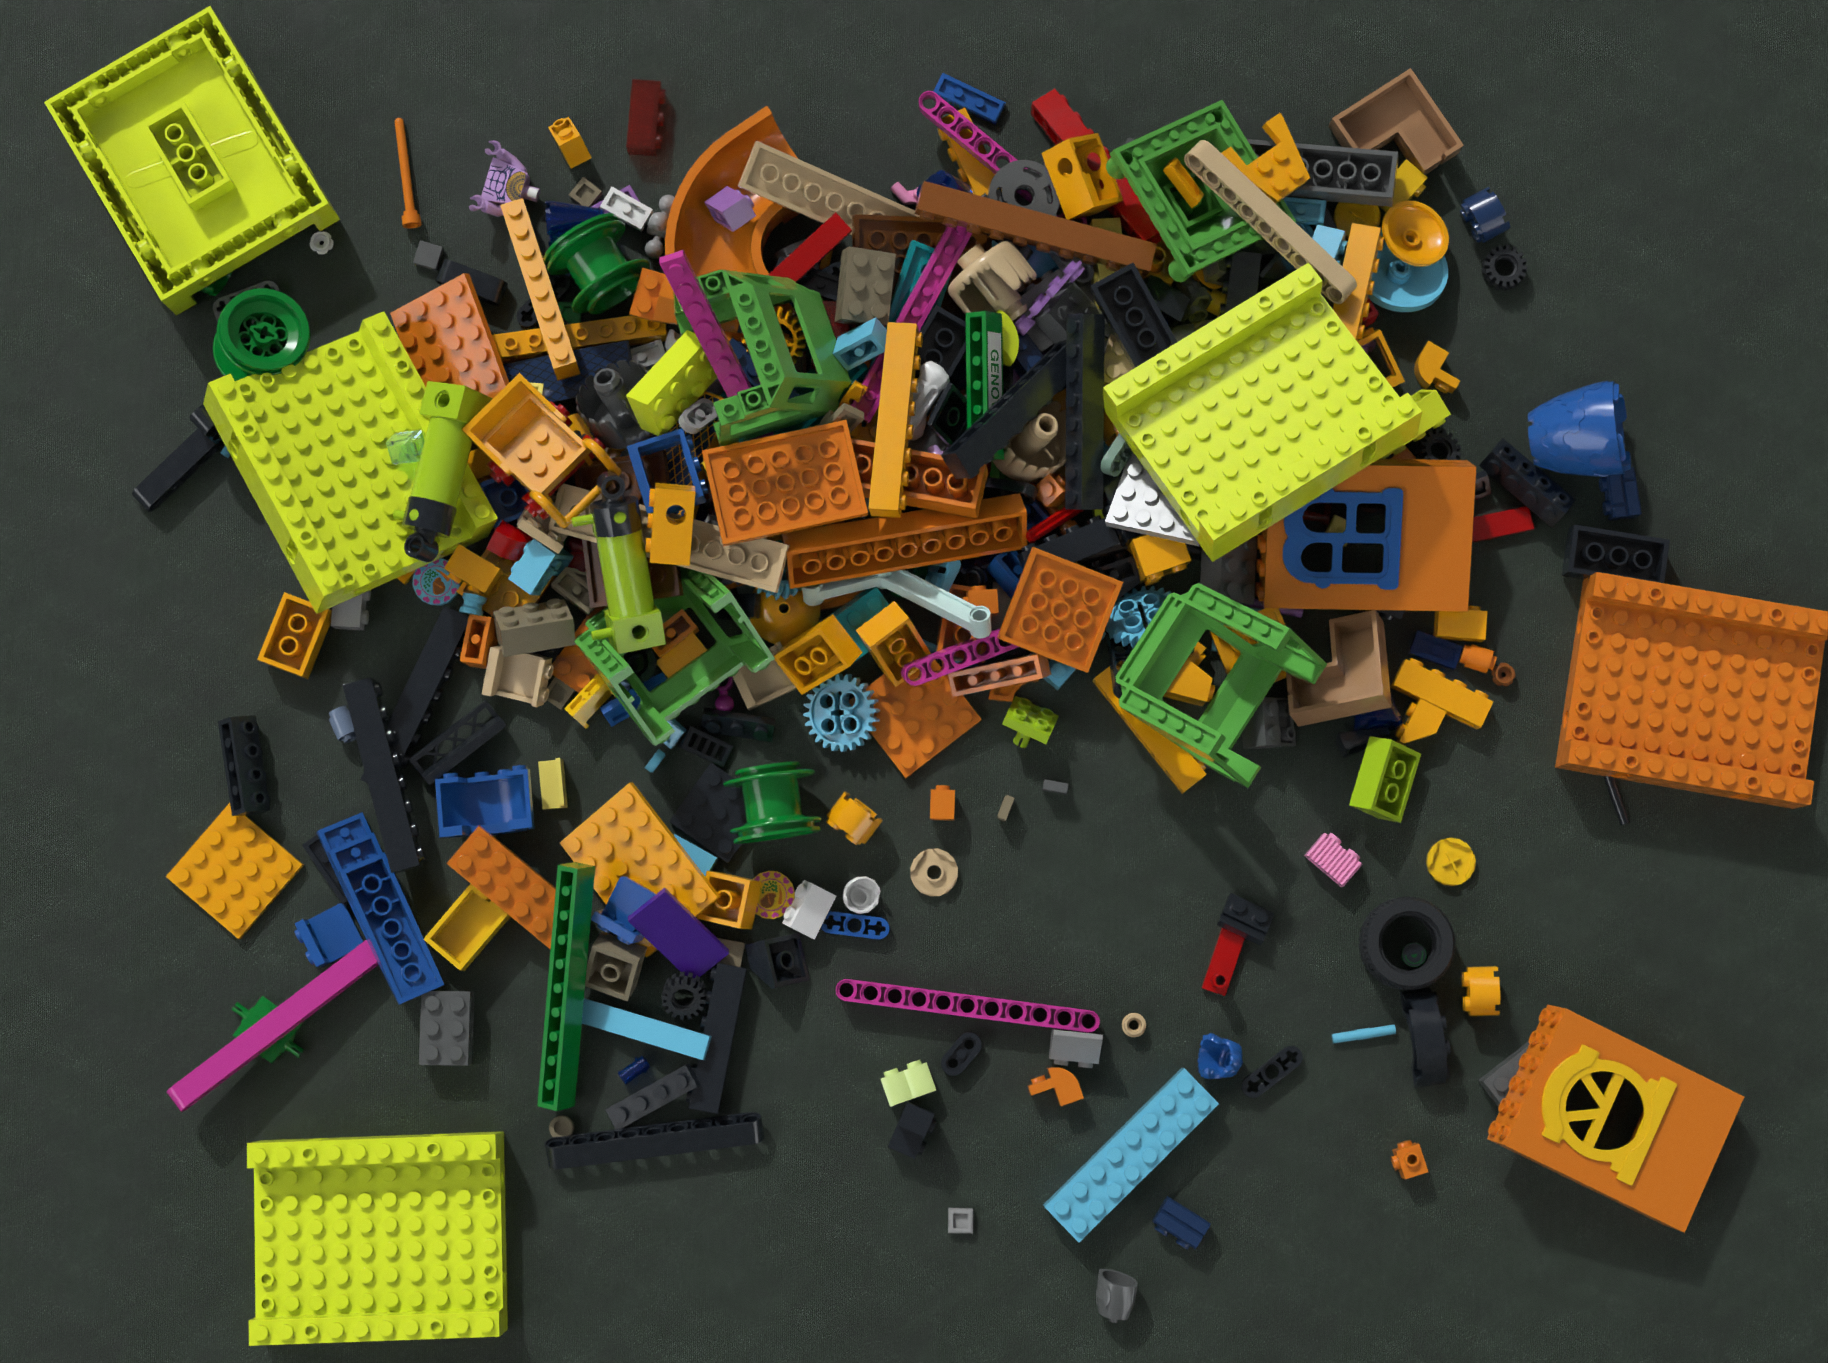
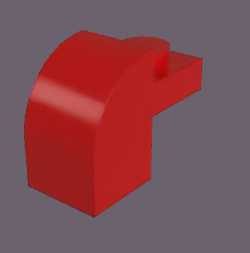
M502 520L494 531L486 549L505 559L518 561L524 554L525 545L533 540V537Z

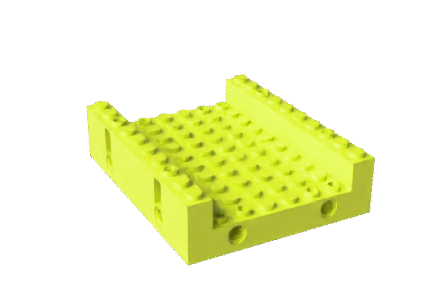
M211 6L44 102L160 300L176 316L197 304L192 296L193 294L312 224H315L318 230L322 231L340 220L225 26Z
M1309 263L1103 387L1104 412L1212 562L1418 435L1422 410L1409 393L1401 397L1398 396L1321 295L1322 279Z
M384 311L363 319L358 332L306 352L300 363L296 366L290 364L282 368L281 374H252L238 381H234L232 375L228 374L211 381L207 385L203 405L316 614L431 563L415 559L405 553L404 543L414 531L403 527V520L393 518L395 510H406L430 418L419 414L426 386ZM468 463L456 505L457 510L450 538H435L439 546V552L433 561L453 553L459 544L467 547L487 538L498 519Z
M504 1132L260 1140L247 1143V1168H254L256 1316L249 1320V1346L500 1337L508 1330Z

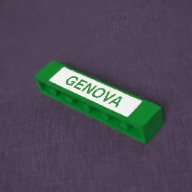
M990 311L966 313L967 429L1003 396L1001 313ZM1004 448L994 454L995 458L993 460H1004Z

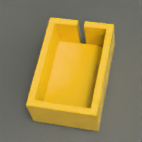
M470 884L423 940L457 969L465 971L511 916Z

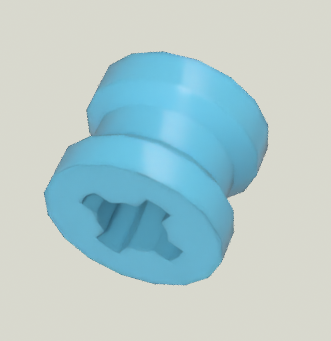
M463 593L464 603L460 606L459 612L467 615L483 616L482 607L486 603L487 598L471 593Z

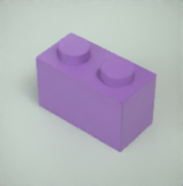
M728 186L704 202L714 220L732 232L756 216L752 209L754 203L748 195L744 196L739 190L735 191Z

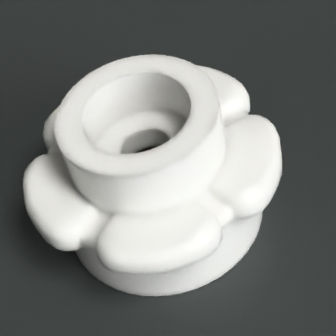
M324 231L314 233L310 242L311 249L317 251L318 254H326L333 247L331 235Z

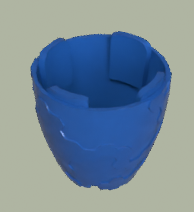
M1614 381L1590 384L1552 398L1528 413V422H1532V425L1528 427V437L1531 455L1535 457L1533 459L1534 465L1564 474L1596 477L1625 474L1627 470H1630L1631 455L1629 451H1625L1623 422L1627 418L1624 396L1619 394V384H1615Z

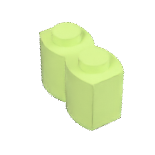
M921 1060L906 1064L908 1069L899 1072L898 1068L883 1072L885 1077L881 1078V1082L890 1107L936 1091L927 1062L922 1064Z

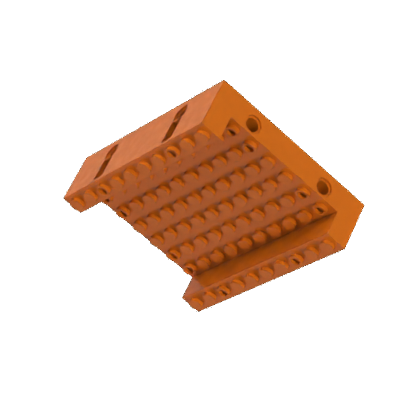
M1595 572L1584 579L1582 584L1555 768L1610 776L1617 779L1791 809L1811 805L1814 781L1807 780L1806 774L1825 641L1828 640V611Z

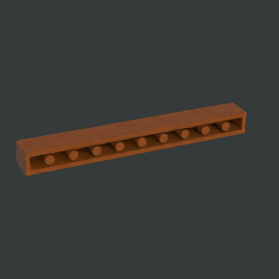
M924 181L921 185L914 213L920 215L919 218L925 221L932 222L935 219L942 221L943 225L947 227H965L967 232L973 234L987 233L990 234V238L995 240L1006 238L1013 240L1012 243L1018 246L1025 247L1027 244L1035 246L1036 250L1049 253L1054 251L1058 252L1060 257L1066 259L1076 257L1082 259V262L1085 264L1096 265V263L1106 265L1105 268L1111 271H1118L1134 262L1141 277L1146 276L1150 272L1157 245L1153 242Z

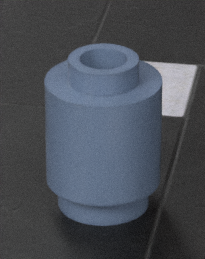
M341 706L329 712V722L337 740L344 741V743L356 740L347 706Z

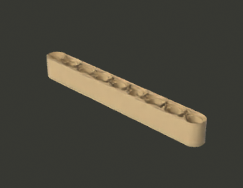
M1200 140L1185 155L1184 162L1186 166L1296 269L1307 263L1312 266L1322 279L1321 292L1335 304H1341L1356 289L1357 282L1355 278L1211 143L1206 140Z

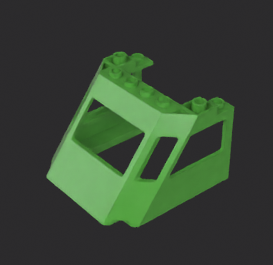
M717 270L697 277L720 324L738 319L760 385L739 391L735 396L713 402L719 422L713 423V428L720 447L826 415L829 410L835 412L838 409V400L843 390L849 387L851 380L847 370L833 355L836 338L819 292L810 290L790 278L729 270ZM673 291L674 315L681 335L687 330L694 332ZM793 302L818 374L796 371L774 307ZM794 387L814 388L813 392L788 399Z
M681 566L683 596L654 600L655 606L661 611L662 623H665L681 609L691 608L716 640V644L653 690H647L623 657L625 653L618 654L609 643V638L592 640V631L607 628L604 610H607L608 606L587 620L585 625L588 630L574 641L645 737L655 746L666 742L671 734L675 732L667 721L678 717L686 707L696 704L701 696L708 691L715 690L727 677L737 674L743 666L752 673H756L767 668L770 662L775 659L732 593L713 575ZM703 603L714 613L724 608L742 630V634L728 637ZM624 679L628 681L640 697L641 701L637 709L631 704L635 699L620 683Z
M1197 583L1192 585L1189 592L1179 595L1174 592L1167 595L1115 677L1116 682L1122 688V696L1119 699V706L1217 773L1249 788L1261 767L1231 751L1232 747L1282 670L1299 679L1302 678L1315 684L1327 663L1289 627ZM1224 625L1244 634L1245 636L1259 643L1253 645L1248 643ZM1208 629L1240 651L1241 654L1197 721L1165 703L1162 697L1205 630Z

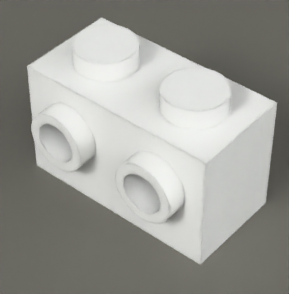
M804 880L797 887L795 899L791 906L786 909L782 923L815 940L836 895Z

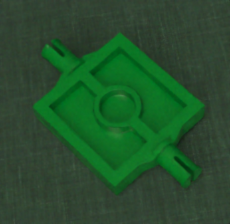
M264 996L249 1010L237 1002L235 1004L236 1007L233 1006L232 1011L243 1019L241 1025L232 1036L237 1038L278 1006ZM299 1024L262 1052L260 1056L271 1064H274L278 1057L286 1050L299 1058L301 1056L300 1053L303 1054L304 1049L293 1041L295 1034L303 1024Z

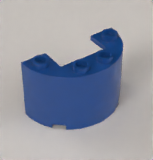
M527 765L512 766V769L498 770V775H489V772L475 773V777L463 778L458 777V773L443 774L442 779H435L439 838L469 837L478 825H481L491 835L527 831V828L529 830L535 829L531 775Z

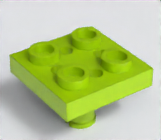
M1015 696L1002 725L1017 731L1013 739L1014 744L1018 746L1020 739L1023 738L1020 747L1026 748L1030 738L1047 744L1059 716L1048 708H1041L1032 704L1026 698Z

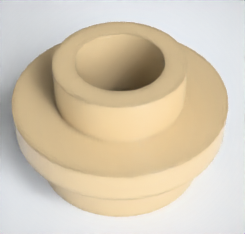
M1130 1013L1122 1020V1030L1129 1037H1139L1146 1029V1021L1138 1013ZM1132 1020L1138 1023V1028L1135 1030L1129 1027V1023Z

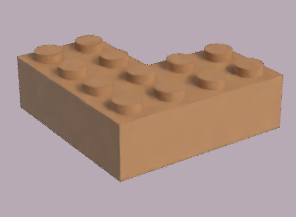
M1411 68L1333 117L1328 126L1342 147L1379 150L1394 140L1405 158L1425 175L1437 168L1439 164L1442 165L1459 154L1464 146Z
M1376 610L1329 620L1332 662L1327 663L1315 684L1286 672L1287 691L1290 694L1288 695L1289 715L1298 727L1392 707L1384 622Z

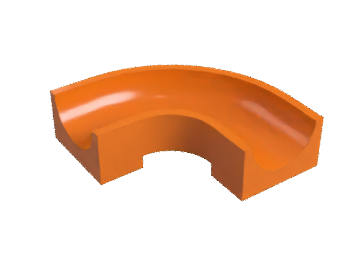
M765 106L716 140L696 160L678 188L667 221L665 256L683 250L696 277L717 270L768 275L769 273L763 263V252L769 235L779 223L783 222L785 224L800 214L738 187L755 141H759L797 158L778 128L768 106ZM726 186L735 191L739 190L744 196L748 195L754 203L752 209L756 214L753 219L734 232L717 223L704 203ZM790 303L780 305L783 306L782 313L786 314L791 309V318L797 316ZM779 306L774 307V310L778 311ZM724 331L729 341L734 338L736 341L741 342L742 337H744L742 333Z

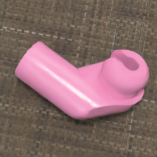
M896 182L890 188L903 204H917L920 187L907 191L899 182Z

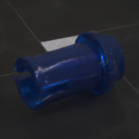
M643 1056L635 1057V1061L621 1071H618V1075L627 1085L642 1073H648L647 1070L650 1068V1065Z

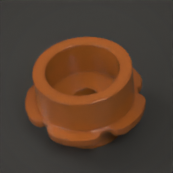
M1500 663L1491 672L1494 683L1499 686H1509L1512 684L1513 678H1515V670L1507 663Z

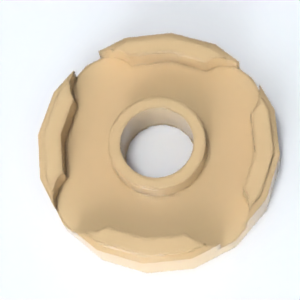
M938 848L920 852L913 860L910 868L914 887L922 894L928 896H941L948 893L955 886L958 878V867L954 858L948 852ZM938 866L941 869V876L938 879L929 878L927 875L929 867Z

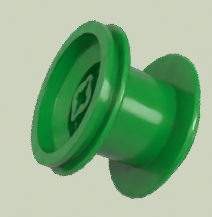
M613 213L592 217L573 227L559 237L548 248L543 257L544 263L547 265V272L550 275L557 276L570 273L581 290L571 305L574 313L582 314L589 312L593 315L600 314L620 305L635 294L642 267L646 269L650 267L649 261L645 259H635L627 262L616 244L624 234L625 224L619 221L618 217Z
M257 288L238 294L222 310L214 337L213 356L223 376L231 374L234 381H238L252 374H281L282 368L290 364L296 366L306 355L310 344V328L306 315L292 298L276 290ZM246 338L249 340V343H243L241 340ZM270 349H277L278 353L273 354L270 352ZM258 351L261 353V356H257L252 352Z
M796 761L765 764L736 770L735 775L740 778L723 783L724 787H742L747 823L730 830L731 834L738 835V838L733 839L734 844L784 839L821 831L819 826H815V823L822 820L821 817H808L802 814L797 780L811 776L815 771L812 769L797 770V767H800V762Z

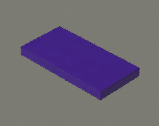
M663 888L628 916V922L679 971L685 972V976H688L690 972L693 973L692 978L700 977L729 954V949L666 888Z

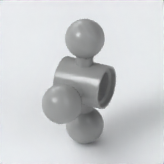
M672 195L661 197L659 208L662 212L652 213L648 222L647 234L653 235L654 238L647 242L645 252L647 256L653 259L659 258L664 252L661 240L662 238L665 239L667 221L675 198Z

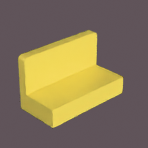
M555 758V760L539 761L542 809L568 808L564 760Z

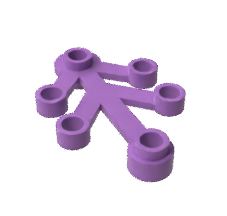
M1072 260L1063 270L1065 275L1062 278L1057 275L1049 283V288L1045 292L1046 295L1044 296L1040 293L1031 303L1033 304L1029 309L1031 313L1027 317L1023 314L1014 323L1017 327L1016 330L1022 336L1035 324L1032 317L1039 313L1067 280L1073 283L1084 271L1085 268L1081 265L1082 262L1080 260L1077 263Z

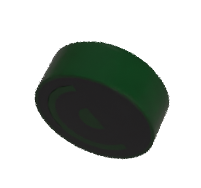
M1408 943L1401 950V959L1409 967H1418L1424 963L1426 951L1419 943Z

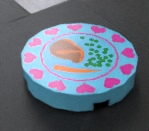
M440 558L424 567L416 569L413 575V588L416 595L423 602L442 606L450 603L458 595L456 591L459 589L460 584L448 578L449 573L444 569L448 562L447 560Z

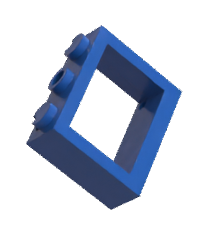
M682 428L627 446L647 514L653 513L654 507L649 506V495L652 488L642 457L680 444L693 486H695L694 506L707 502L705 494H708L709 491L705 479L700 480L698 472L702 471L698 457L693 458L691 449L695 448L690 434L686 435ZM673 505L668 508L667 514L684 510V508L679 505Z

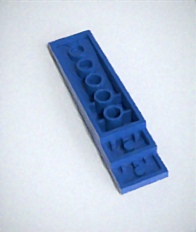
M363 812L318 830L317 835L398 1004L400 1005L443 986L444 982L425 940H423L424 938L394 873H391L385 852H382L374 832H371Z

